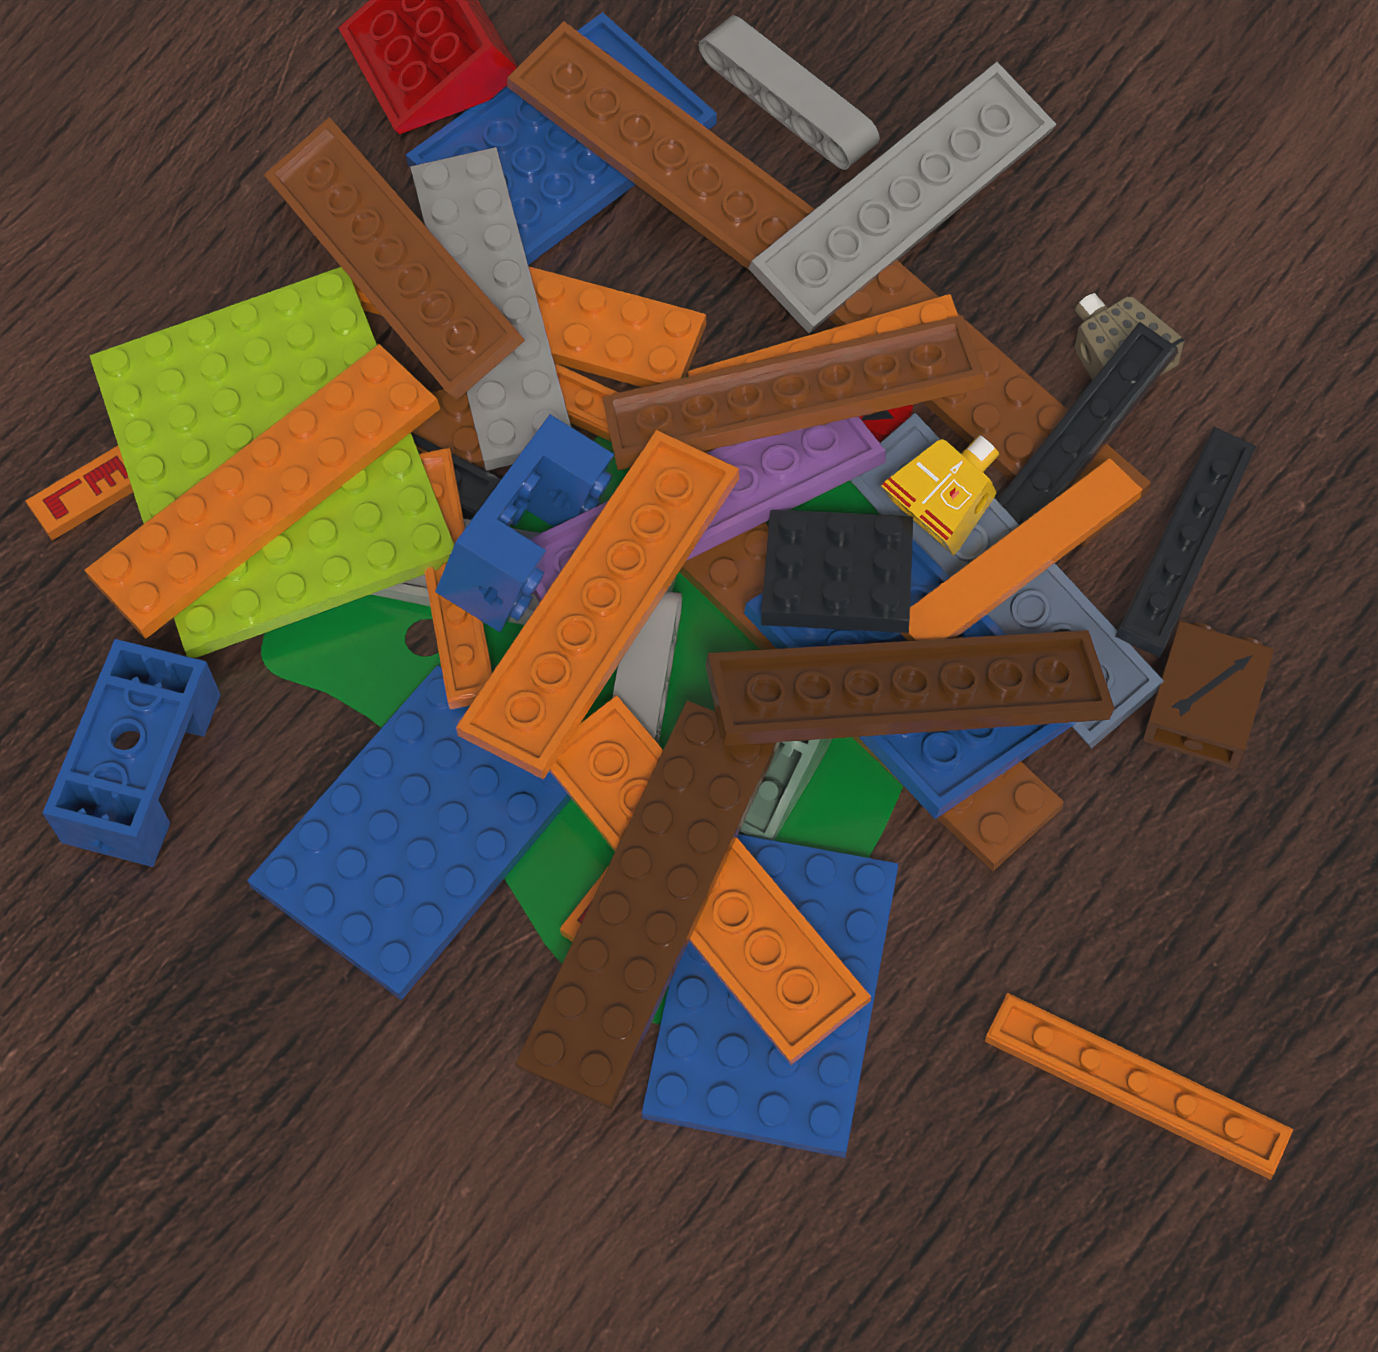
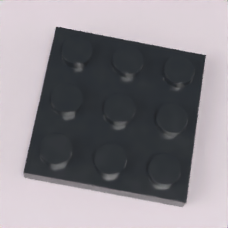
M770 510L761 625L909 633L913 517Z

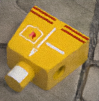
M978 435L962 453H959L947 441L941 439L888 478L881 487L893 504L907 516H912L913 521L954 556L995 498L996 490L991 480L983 472L1000 454L981 435Z

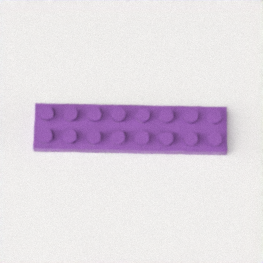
M854 417L825 425L791 431L777 436L738 443L733 446L720 447L707 453L739 468V480L687 560L770 519V510H790L886 463L885 449L859 417ZM607 502L529 539L546 550L539 565V569L544 571L545 574L533 592L539 603Z

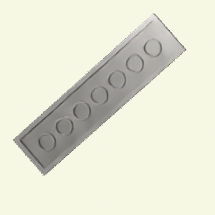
M996 62L752 260L748 269L810 334L840 309L854 294L864 289L877 278L880 272L900 259L1051 133L1056 123L1006 70Z
M495 147L410 166L425 226L525 339L520 346L466 392L486 471L513 465L549 414L571 427L498 151Z

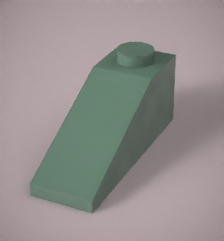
M832 739L780 742L740 832L750 837L775 840L822 761Z

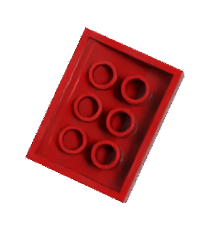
M369 0L338 27L392 127L398 134L491 100L507 86V77L518 67L478 0Z

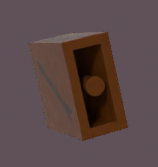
M1180 621L1162 677L1164 682L1160 684L1143 741L1238 770L1247 746L1275 649L1263 646L1261 642L1250 637L1236 638L1216 632L1214 628L1203 623L1189 624Z

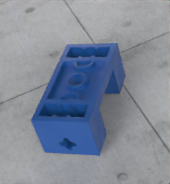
M549 414L455 542L435 592L498 632L503 630L511 617L519 621L532 602L533 596L531 595L545 574L544 571L539 569V565L546 550L509 526L512 524L516 527L526 511H529L551 526L556 527L599 506L600 501L598 499L604 493L613 477L606 471L614 454Z
M114 639L43 810L44 817L61 843L151 867L154 866L170 826V821L158 801L185 732L202 737L205 736L221 696L206 661ZM135 731L140 734V739L133 748L128 750L115 748V742L122 733Z

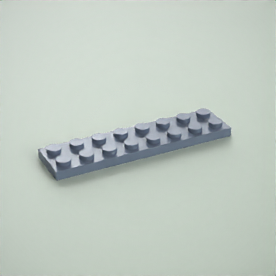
M915 413L880 443L886 452V463L849 481L880 515L907 516L889 500L881 485L940 439ZM994 498L954 556L914 521L913 539L952 577L1020 525ZM1055 563L987 614L1007 635L1089 630L1114 705L1110 720L1077 722L1072 726L1074 731L1091 749L1155 695L1159 690L1160 684L1164 682L1129 643L1115 637L1117 630Z

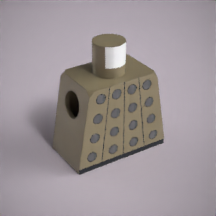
M1093 293L1083 298L1076 306L1075 312L1083 320V323L1078 328L1075 350L1092 381L1139 322L1178 348V354L1161 375L1178 366L1184 339L1134 297H1126L1108 308L1098 295Z

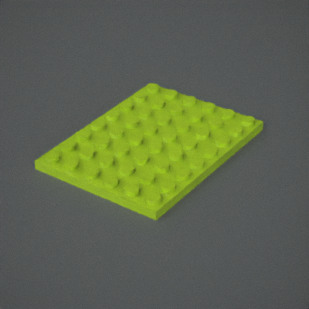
M342 267L90 355L144 524L377 346L353 282ZM411 433L177 614L174 619L186 655L190 658L203 656L425 575L424 571L427 568L433 567L434 571H436L444 563H447L454 543Z

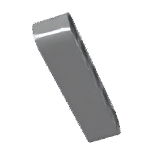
M730 16L699 41V51L712 69L838 168L848 169L879 143L878 130L866 115L738 16Z
M669 591L665 592L618 664L612 697L613 699L615 696H618L658 745L682 608V594Z

